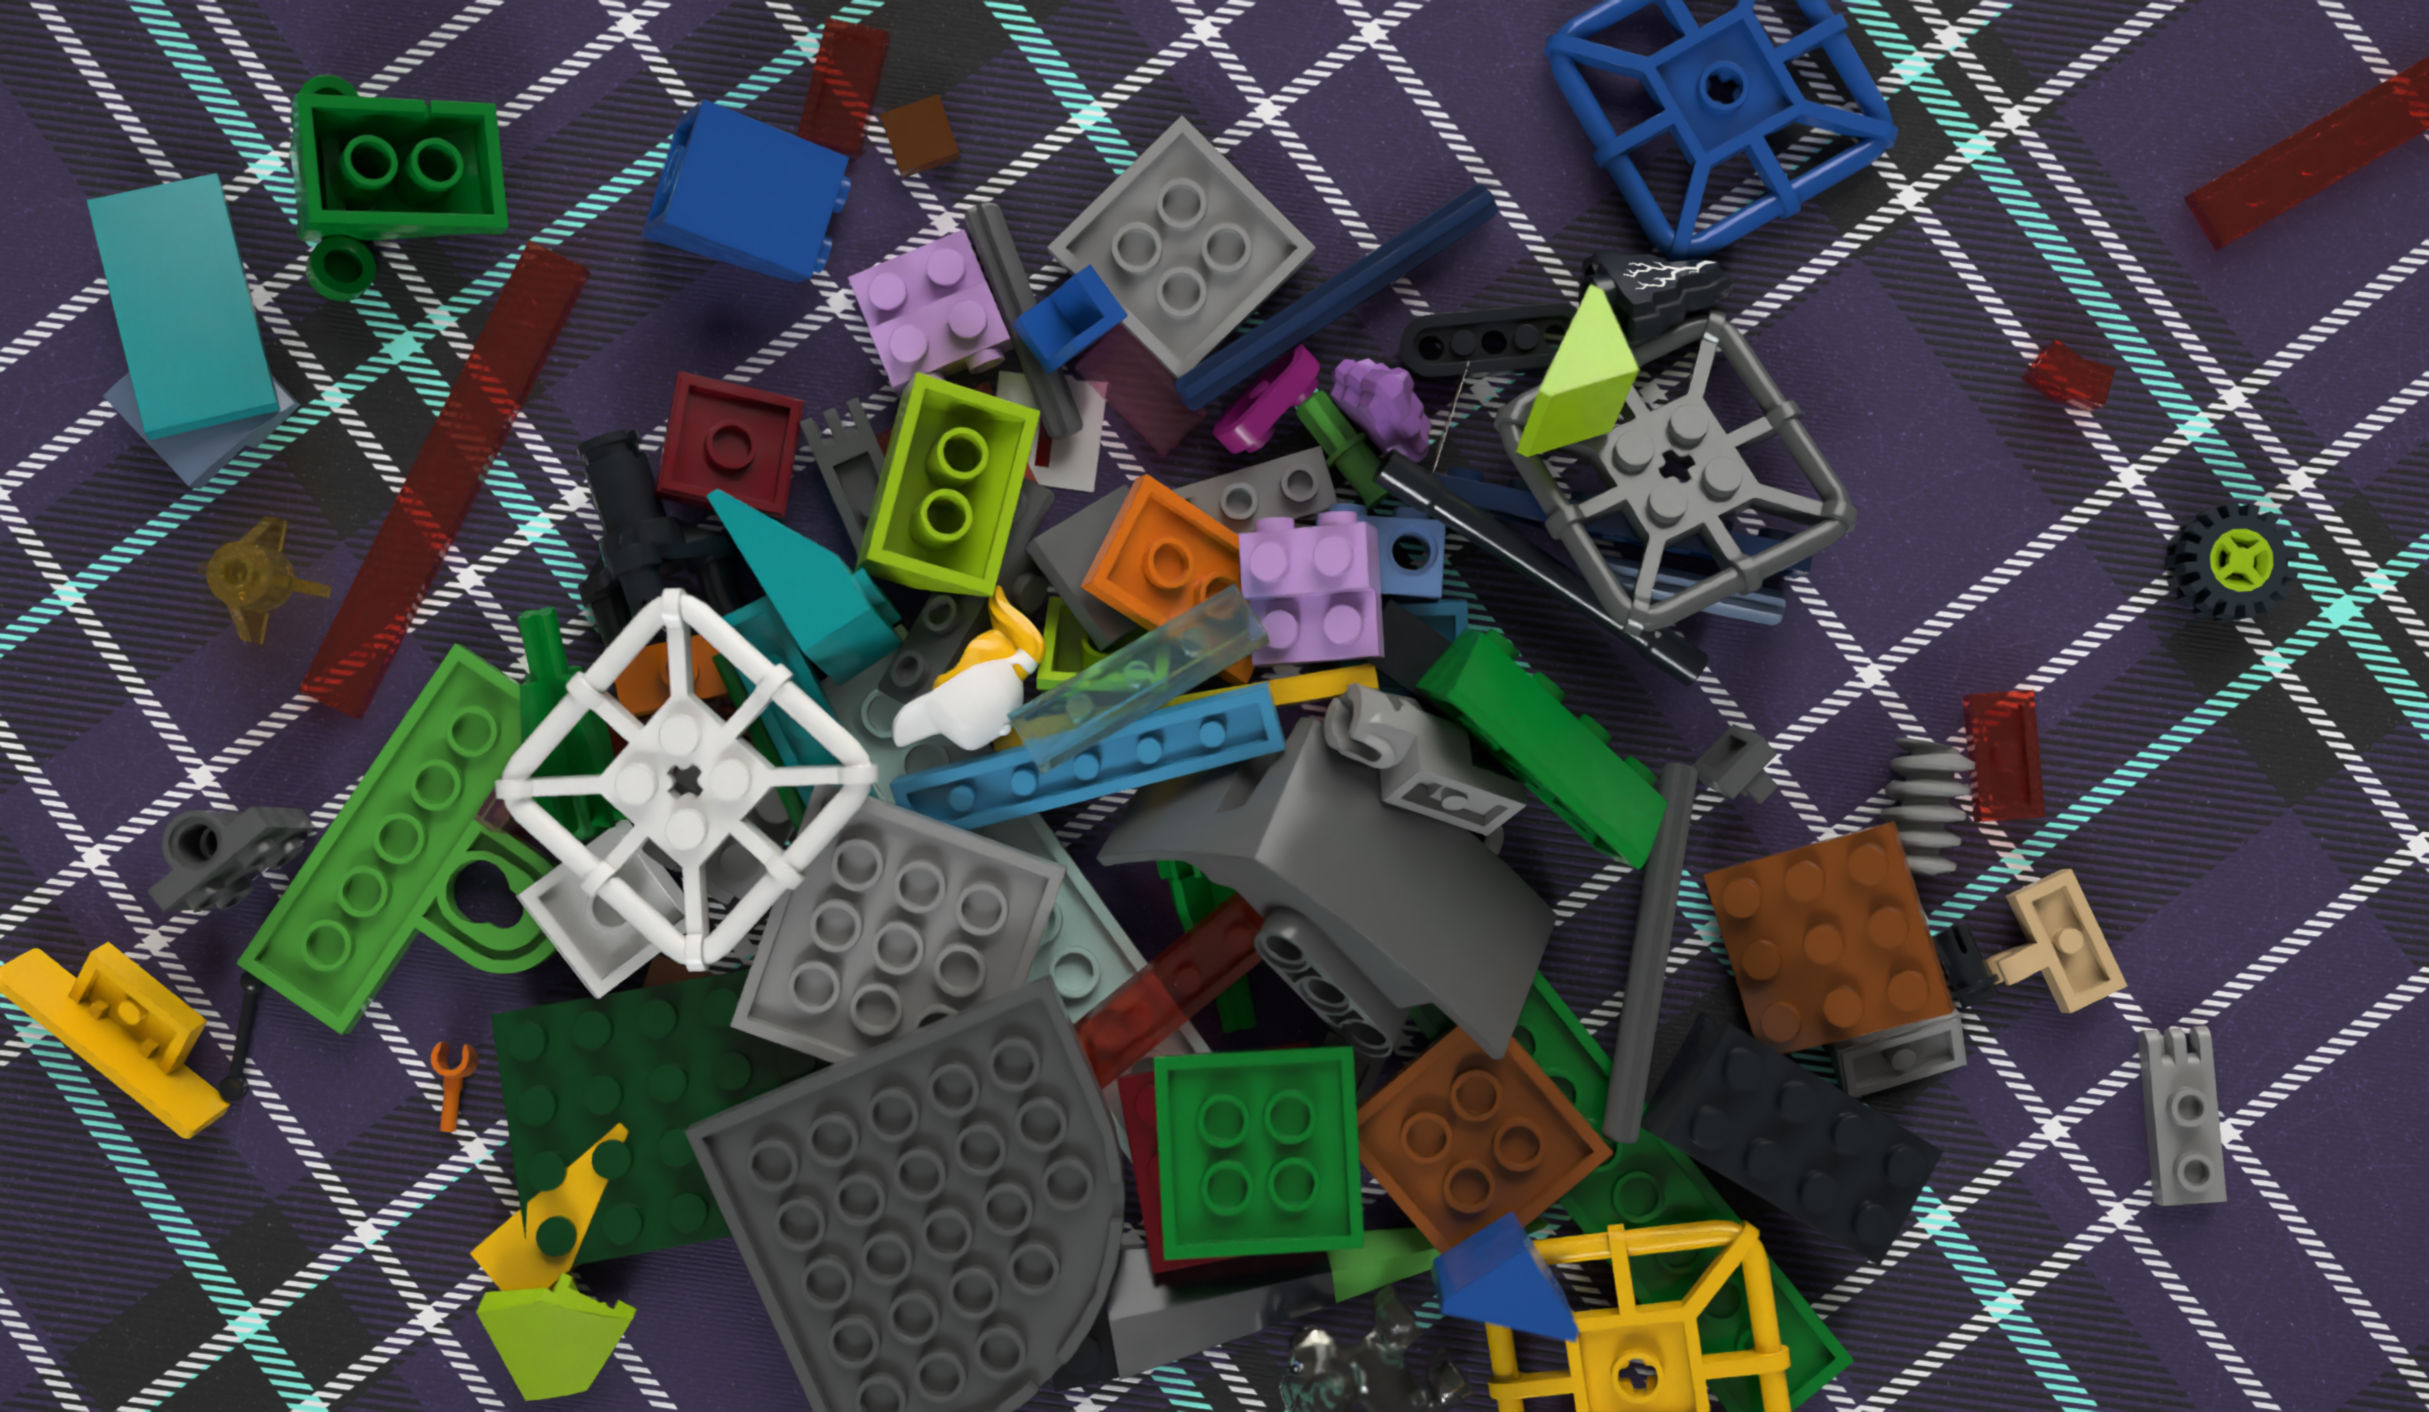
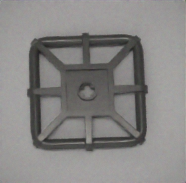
M1710 309L1708 315L1698 314L1686 317L1683 322L1671 325L1666 331L1662 332V335L1648 338L1641 345L1629 347L1637 366L1640 367L1693 341L1699 340L1684 396L1649 411L1632 385L1620 412L1626 423L1612 429V432L1553 449L1557 452L1590 461L1608 491L1579 505H1570L1539 454L1526 457L1516 452L1542 384L1521 393L1509 402L1508 405L1500 406L1496 414L1494 427L1499 432L1505 451L1548 519L1545 522L1546 529L1553 539L1562 540L1604 609L1616 622L1623 625V633L1639 637L1642 631L1651 632L1666 628L1735 593L1746 596L1760 589L1762 580L1832 546L1845 534L1855 530L1858 511L1852 506L1846 488L1800 420L1803 417V412L1794 400L1787 401L1744 336L1731 323L1725 321V313ZM1717 346L1723 351L1765 414L1764 417L1726 434L1703 399ZM1779 435L1823 502L1758 483L1739 453ZM1665 461H1675L1682 464L1687 469L1685 474L1687 482L1680 483L1675 476L1664 479L1660 471L1663 469ZM1750 508L1804 524L1811 528L1749 557L1747 554H1742L1722 521ZM1620 510L1644 546L1631 598L1626 594L1585 527ZM1698 533L1722 571L1656 604L1650 605V598L1663 550Z

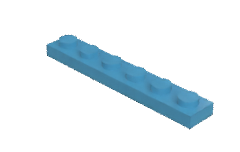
M1267 681L895 777L890 784V788L897 806L964 830H971L1285 750L1286 742L1269 682Z

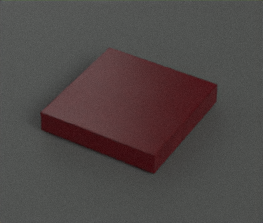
M678 371L673 388L654 496L659 499L715 510L706 495L715 489H719L781 524L785 519L804 400Z

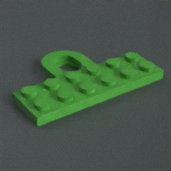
M455 643L236 964L339 1034L344 1035L352 1032L420 931L468 964L490 973L509 974L522 972L538 967L552 958L558 950L524 906L521 920L515 926L501 928L491 922L474 923L458 909L454 899V884L459 873L467 865L478 860H486L497 865L505 874L510 890L517 895L558 866L546 854L495 821L505 807L504 799L496 798L495 781L502 780L503 771L509 760L521 747L520 683L465 646Z

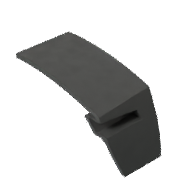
M1300 718L1287 741L1285 740V750L1140 786L1096 858L1104 866L1152 860H1180L1196 866L1213 883L1234 888L1265 919L1254 941L1257 952L1345 1043L1353 1046V1049L1372 1057L1390 1055L1413 1007L1433 1002L1459 1025L1493 1060L1504 1057L1558 915L1517 873L1469 830L1383 802L1379 768H1374L1360 761L1348 758L1340 754L1338 750L1328 746L1322 722L1316 718Z

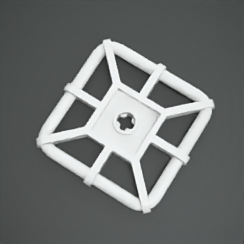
M683 588L665 589L661 597H657L642 608L585 674L577 672L566 684L569 692L513 754L503 771L502 780L495 781L496 798L504 799L505 807L514 819L583 880L580 888L591 898L597 895L603 898L665 955L680 964H686L688 971H707L711 963L720 960L739 943L787 888L795 890L806 878L805 868L863 805L871 791V784L878 782L877 764L870 763L869 756L860 743L791 681L794 674L782 663L775 667L708 605L693 596L687 595ZM665 625L667 629L671 697L650 721L644 725L606 690L661 627ZM690 625L757 685L752 695L727 723L694 694ZM772 701H775L838 758L842 764L775 767L741 735ZM589 709L595 711L629 742L627 747L603 774L531 777L532 773ZM694 764L702 772L697 779V783L703 791L698 797L690 792L680 795L674 788L677 780L672 775L676 766L685 770ZM844 784L842 789L785 852L747 818L749 813L774 786ZM601 794L635 826L611 853L601 861L537 804L532 797ZM732 835L757 857L768 871L710 934L705 862ZM649 838L682 867L686 936L617 876Z

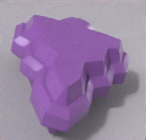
M1368 358L1358 362L1344 359L1332 371L1331 381L1333 386L1329 396L1354 423L1359 433L1366 432L1369 436L1368 440H1371L1385 455L1394 448L1412 461L1420 462L1428 454V436L1432 423L1424 414V405L1413 392L1414 382L1407 370L1399 367L1390 369L1383 363L1375 364Z

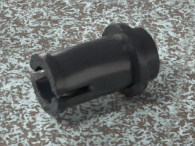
M1969 922L1932 935L1936 951L1953 986V990L1949 992L1951 999L1958 998L1962 1008L1973 1006L1999 995L1994 984L2000 980L1998 974L1990 975L1970 931Z

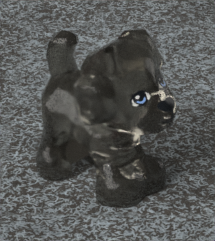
M1392 1284L1382 1288L1370 1303L1376 1321L1373 1331L1347 1349L1337 1343L1320 1327L1308 1325L1298 1329L1289 1339L1288 1363L1283 1370L1279 1385L1282 1405L1288 1412H1350L1357 1402L1365 1408L1366 1412H1444L1463 1404L1475 1393L1467 1374L1444 1346H1441L1428 1356L1424 1366L1426 1377L1413 1378L1403 1353L1409 1344L1415 1341L1424 1330L1417 1323L1419 1318L1412 1307Z

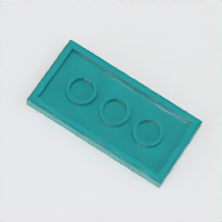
M214 173L87 200L144 433L149 440L281 410L223 184L218 174Z

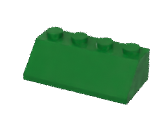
M1465 628L1415 687L1455 723L1464 726L1467 734L1515 778L1524 783L1525 787L1597 852L1639 870L1648 860L1668 801L1652 788L1658 781L1657 777L1634 757L1628 755L1623 761L1607 747V744L1612 740V736L1599 723L1584 713L1577 719L1560 704L1566 698V694L1552 680L1538 671L1532 677L1514 661L1520 655V652L1505 637L1493 629L1484 634L1482 631Z

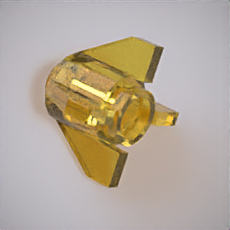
M265 516L242 539L226 543L215 551L209 561L198 562L196 574L207 577L208 586L215 597L227 604L240 640L263 644L269 613L265 612L280 607L288 600L292 592L330 598L331 586L295 578L292 565L284 555L279 553L282 552L288 521Z

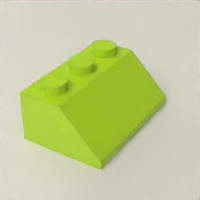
M916 372L902 392L855 571L857 572L864 568L870 576L920 590L991 598L995 591L1041 411Z

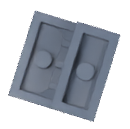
M129 372L103 395L111 406L189 487L201 489L245 445L257 448L300 406L295 398L273 377L281 410L149 440L144 433Z

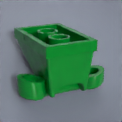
M329 74L311 78L304 83L299 93H296L292 101L290 113L293 132L289 148V158L292 160L297 207V237L301 241L319 242L306 260L305 271L309 283L319 294L330 300L344 302L355 300L367 291L376 277V263L371 252L362 243L378 240L462 234L502 235L509 228L496 103L431 100L428 105H425L424 100L360 97L350 83L341 77Z

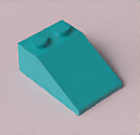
M715 489L706 495L802 652L838 685H843L902 645L903 641L893 626L902 617L882 587H877L864 568L853 573L838 555L719 489Z

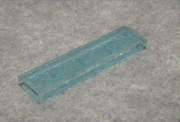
M1233 584L1007 714V717L1041 775L1269 644L1268 633L1236 585Z

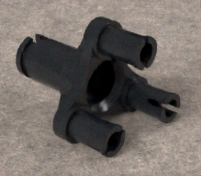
M636 429L628 433L625 430H618L602 434L585 441L577 448L579 458L586 461L587 464L584 473L605 534L597 542L601 554L587 579L577 587L584 608L592 609L605 650L642 608L663 595L665 588L661 578L686 570L689 573H696L706 605L720 617L726 616L747 605L733 561L738 556L731 536L681 522L677 517L667 516L662 499L654 496L656 481L647 453L643 450L640 451L639 445L642 442L640 432Z

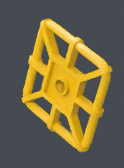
M1708 1220L1625 1230L1624 1223L1607 1225L1608 1232L1532 1240L1547 1265L1612 1259L1619 1307L1572 1311L1579 1331L1576 1342L1565 1340L1570 1369L1533 1373L1518 1371L1512 1328L1485 1323L1493 1375L1487 1379L1490 1397L1497 1399L1499 1412H1525L1523 1398L1569 1393L1574 1394L1576 1412H1710L1706 1379L1759 1374L1764 1412H1791L1785 1370L1791 1366L1789 1348L1781 1344L1769 1260L1763 1243L1758 1239L1760 1231L1746 1220L1740 1224L1734 1221ZM1723 1246L1720 1253L1682 1300L1636 1305L1629 1256ZM1742 1262L1754 1347L1744 1351L1702 1355L1696 1318ZM1642 1359L1644 1365L1655 1368L1657 1374L1647 1376L1646 1387L1641 1389L1634 1388L1630 1378H1620L1619 1370L1627 1368L1629 1360Z

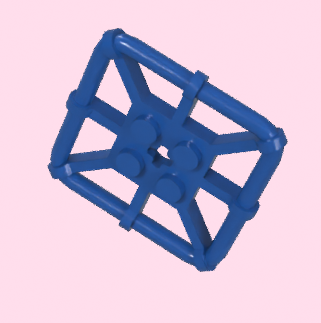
M1604 0L1570 19L1556 34L1547 37L1544 55L1549 58V65L1556 83L1596 149L1592 154L1593 159L1600 170L1607 168L1648 240L1660 253L1666 255L1665 261L1693 260L1709 256L1778 216L1782 219H1787L1800 212L1801 203L1869 166L1884 154L1886 149L1894 147L1898 128L1893 125L1888 104L1845 33L1849 29V25L1841 13L1834 15L1826 0H1795L1811 29L1777 48H1774L1753 12L1756 0H1736L1733 10L1701 28L1697 25L1683 0ZM1652 2L1660 7L1679 39L1649 57L1586 40ZM1823 47L1863 115L1805 100L1785 65L1815 48ZM1579 63L1640 80L1659 114L1617 136L1576 64ZM1716 76L1721 83L1730 80L1735 83L1737 89L1730 96L1732 103L1723 104L1719 100L1713 101L1708 96L1707 92L1711 88L1710 77ZM1797 122L1856 138L1859 143L1789 181L1765 139ZM1667 131H1670L1691 167L1674 230L1670 227L1628 155L1630 152ZM1744 151L1766 187L1767 194L1693 235L1709 171Z

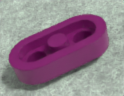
M1299 343L1296 347L1268 364L1217 419L1213 427V435L1232 454L1244 450L1252 453L1260 449L1272 437L1275 431L1274 423L1290 406L1295 407L1303 403L1315 391L1319 383L1316 376L1320 369V363Z

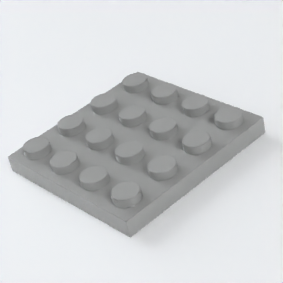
M819 784L814 786L797 837L842 789V785ZM868 795L861 808L805 868L806 878L795 890L787 888L773 904L730 1026L836 1064L1020 987L1026 983L1067 866Z

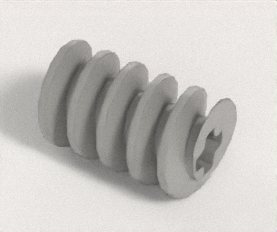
M1895 738V744L1911 753V756L1890 760V769L1906 778V781L1886 785V795L1902 804L1898 807L1881 810L1880 818L1887 823L1895 821L1911 873L1936 876L1939 873L1956 871L1957 864L1942 856L1940 849L1961 845L1962 839L1944 828L1945 823L1966 820L1967 813L1949 804V801L1953 797L1970 795L1971 788L1954 779V775L1956 772L1974 770L1976 763L1959 754V749L1948 745L1912 738Z

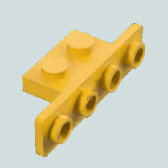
M107 942L90 952L77 978L38 948H33L0 966V993L182 1138H192L226 1113L231 1104L230 1101L224 1100L220 1096L219 1091L184 1064L204 1029L207 1020L111 943Z

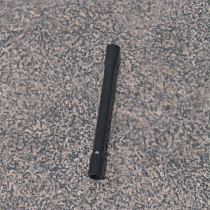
M1394 448L1391 449L1377 467L1372 478L1374 483L1415 510L1431 515L1636 649L1642 658L1685 686L1694 683L1705 669L1708 662V654L1667 627L1651 632L1642 631L1639 637L1623 633V625L1616 622L1604 609L1585 577L1447 488L1440 478Z

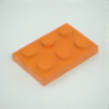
M1145 474L1136 478L1080 587L1231 685L1247 684L1255 666H1252L1249 601L1242 599L1239 535L1150 475Z

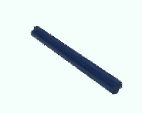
M1483 184L1473 185L1187 371L1174 382V388L1179 399L1190 411L1200 410L1296 347L1299 343L1301 344L1495 217L1498 207L1493 194Z

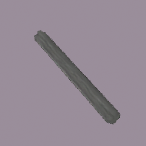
M1667 763L1661 771L1658 793L1668 801L1648 860L1646 861L1601 1130L1602 1136L1607 1140L1626 1144L1635 1143L1639 1137L1698 777L1695 767L1681 763Z

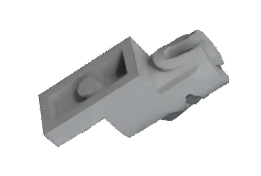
M1353 683L1347 686V690L1339 698L1335 697L1327 708L1324 720V735L1328 746L1338 750L1340 754L1348 758L1360 761L1374 768H1379L1383 802L1486 836L1527 806L1524 783L1501 776L1488 769L1473 766L1470 741L1466 728L1444 718L1424 712L1418 701L1414 698L1382 693L1379 689Z

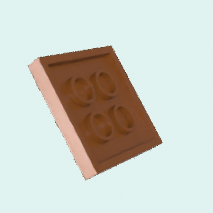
M1895 821L1713 870L1703 875L1754 1039L1779 1054H1787L1952 1014L1954 1011V1005Z
M1456 1023L1356 1106L1360 1162L1440 1254L1448 1251L1510 1211L1514 1212L1523 1228H1525L1613 1154L1607 1143L1513 1035L1504 1057L1493 1060Z

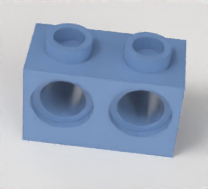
M1345 503L1329 505V512H1356L1358 522L1366 521L1378 529L1381 600H1440L1442 597L1446 525L1438 520L1431 519V515L1419 512L1412 507L1393 508L1392 517L1367 516L1368 507L1364 505ZM1317 513L1315 526H1318V515L1321 513ZM1406 538L1418 541L1426 551L1425 565L1417 570H1406L1400 567L1395 562L1392 554L1393 545L1397 541Z

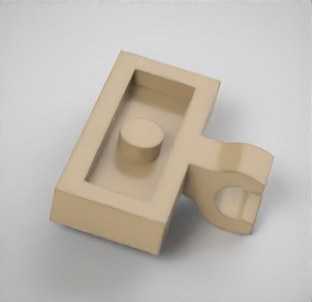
M2061 869L2006 895L2027 943L2004 950L1984 960L1990 975L1998 974L2000 980L1994 984L2005 981L2006 985H2011L2041 970L2062 1013H2073L2127 987L2125 979L2072 869Z

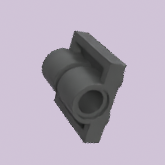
M251 806L245 812L199 810L184 812L176 816L168 824L162 837L163 855L172 871L147 892L163 912L193 910L194 913L205 909L218 908L221 911L228 910L244 900L254 890V886L250 882L269 867L271 870H276L297 857L304 849L300 841L315 830L316 827L302 809Z

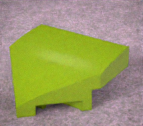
M562 1272L553 1291L547 1288L485 1292L476 1313L525 1401L587 1391L631 1323L637 1309L620 1300L616 1302L613 1308H610L606 1302H598L579 1293L572 1279L573 1277Z

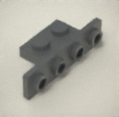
M1023 478L996 586H1001L1007 601L1030 620L1034 611L1044 601L1047 589L1051 583L1030 554L1025 551V548L1050 508L1055 496L1046 487ZM933 591L878 684L879 691L903 705L933 691V684L936 678L951 671L958 664L969 643L980 634L993 629L988 611L989 597Z

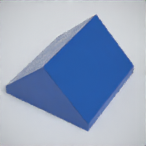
M1513 1211L1505 1214L1433 1260L1431 1275L1441 1313L1576 1342L1579 1328L1563 1289Z

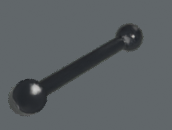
M248 971L244 972L240 978V986L245 992L230 1073L219 1084L220 1096L226 1101H236L244 1098L249 1090V1084L243 1076L257 996L265 988L266 983Z

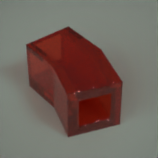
M2056 339L2042 348L2021 379L2054 402L2091 413L2105 406L2115 368L2084 359Z

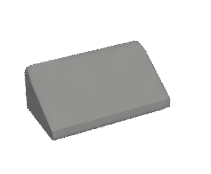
M1955 1006L1954 1011L1949 1015L1826 1044L1839 1089L1853 1098L1967 1065L1961 1015Z

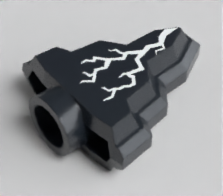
M1616 250L1595 251L1591 257L1583 261L1582 270L1584 278L1579 286L1578 299L1580 306L1590 284L1602 289L1628 346L1632 347L1643 344L1648 338L1662 335V332L1666 331L1671 325L1681 323L1685 317L1697 315L1731 295L1734 284L1721 269L1718 262L1699 259L1668 262L1651 254L1623 255Z

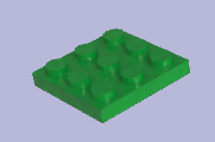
M1352 1045L1154 1056L1164 1260L1365 1248Z

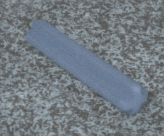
M1612 556L1606 557L1605 561L1626 594L1631 597L1640 562ZM1659 566L1650 600L1658 603L1711 576ZM1761 587L1746 596L1735 593L1701 611L1773 626L1782 621L1786 608V594L1780 590Z

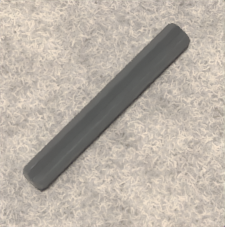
M990 201L980 203L965 212V222L1036 406L1041 411L1040 416L1046 432L1051 439L1060 440L1070 437L1082 430L1083 421L1062 367L1048 375L1013 328V321L1037 305L1000 207Z

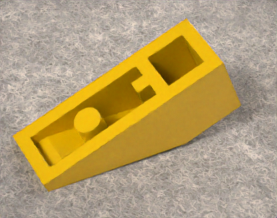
M621 1122L567 1168L566 1179L559 1187L551 1191H540L527 1203L526 1238L520 1209L470 1252L471 1256L501 1291L547 1288L553 1291L562 1272L573 1277L570 1273L579 1265H572L609 1179L599 1176L593 1169L592 1155L595 1148L606 1140L626 1141L629 1131ZM557 1215L569 1218L576 1226L578 1234L576 1244L568 1253L562 1256L553 1257L546 1255L537 1245V1230L546 1219ZM572 1278L576 1285L578 1282L574 1278Z

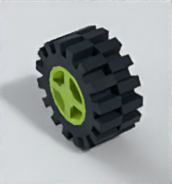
M2233 503L2197 514L2196 518L2184 522L2179 527L2183 533L2173 536L2167 546L2175 549V554L2165 557V568H2175L2176 577L2166 579L2170 590L2180 587L2184 593L2176 600L2183 607L2196 606L2197 608L2193 615L2202 619L2214 617V622L2237 621L2255 617L2277 607L2274 602L2286 599L2292 591L2284 586L2285 583L2297 580L2299 569L2288 567L2289 560L2299 558L2298 547L2286 549L2283 541L2292 537L2293 534L2288 526L2276 529L2273 526L2279 519L2277 515L2271 511L2258 514L2260 506L2249 503L2238 507V503ZM2222 554H2225V565L2220 568V566L2222 565Z

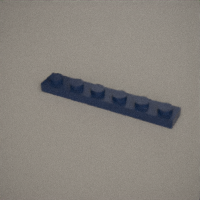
M1447 467L1446 475L1434 473L1447 488L1499 522L1548 531L1545 527V522L1548 518L1524 480L1510 479L1508 487L1484 483V474L1482 472L1468 468ZM1574 491L1571 492V497L1567 500L1570 505H1579L1599 494ZM1621 510L1585 527L1592 540L1644 549L1643 544ZM1730 520L1722 521L1742 554H1747L1749 557L1796 535L1784 530L1761 528L1758 530V536L1734 532V522ZM1698 533L1664 549L1662 554L1717 564ZM1813 555L1774 574V576L1797 579L1810 573Z

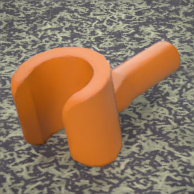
M441 1041L436 1044L431 1053L433 1069L438 1074L444 1076L440 1131L455 1132L457 1129L463 1078L470 1076L476 1070L479 1060L476 1050L471 1045L464 1044L461 1064L451 1070L447 1064L449 1043Z

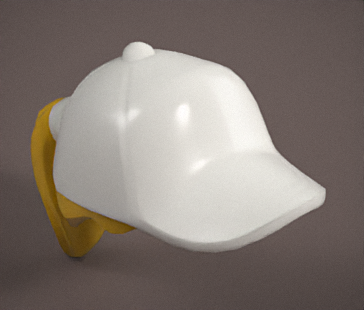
M996 586L993 596L988 599V611L993 629L980 634L969 643L958 664L951 671L936 678L933 684V691L912 700L897 713L892 725L893 740L897 747H904L941 733L961 748L977 750L996 738L1009 734L1011 731V726L1019 717L1023 707V682L1043 661L1046 646L1041 633L1034 624L1007 601L1001 586Z

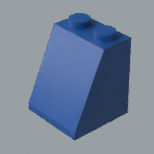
M703 99L677 121L641 237L797 284L812 278L813 271L820 273L828 260L832 247V238L826 236L825 233L832 212L840 213L849 194L851 179L844 176L849 157Z

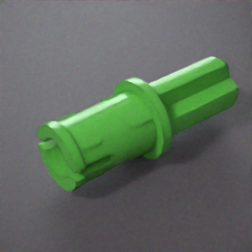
M1323 390L1312 394L1296 409L1297 417L1329 458L1326 460L1327 466L1329 468L1336 466L1365 502L1364 505L1371 509L1390 496L1391 493L1372 481L1373 475L1381 461L1367 445L1366 441L1369 439L1367 433H1358L1327 392Z

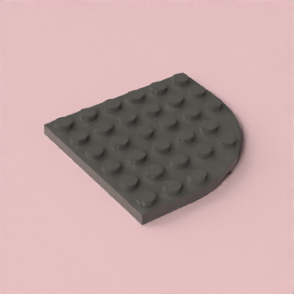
M1051 974L692 1123L685 1130L686 1136L813 1412H1012L1032 1398L1038 1392L1039 1387L1063 1363L1066 1364L1091 1329L1106 1298L1116 1268L1124 1227L1126 1191L1123 1157L1116 1126L1106 1098Z

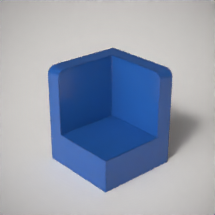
M1089 264L1073 275L1050 296L1014 320L1013 328L1049 375L1098 341L1127 318L1128 315L1092 265Z

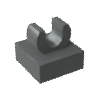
M1735 724L1692 765V767L1697 769V778L1706 787L1732 800L1738 794L1743 797L1749 794L1760 805L1778 787L1773 779L1763 770L1777 755L1775 750L1762 736Z

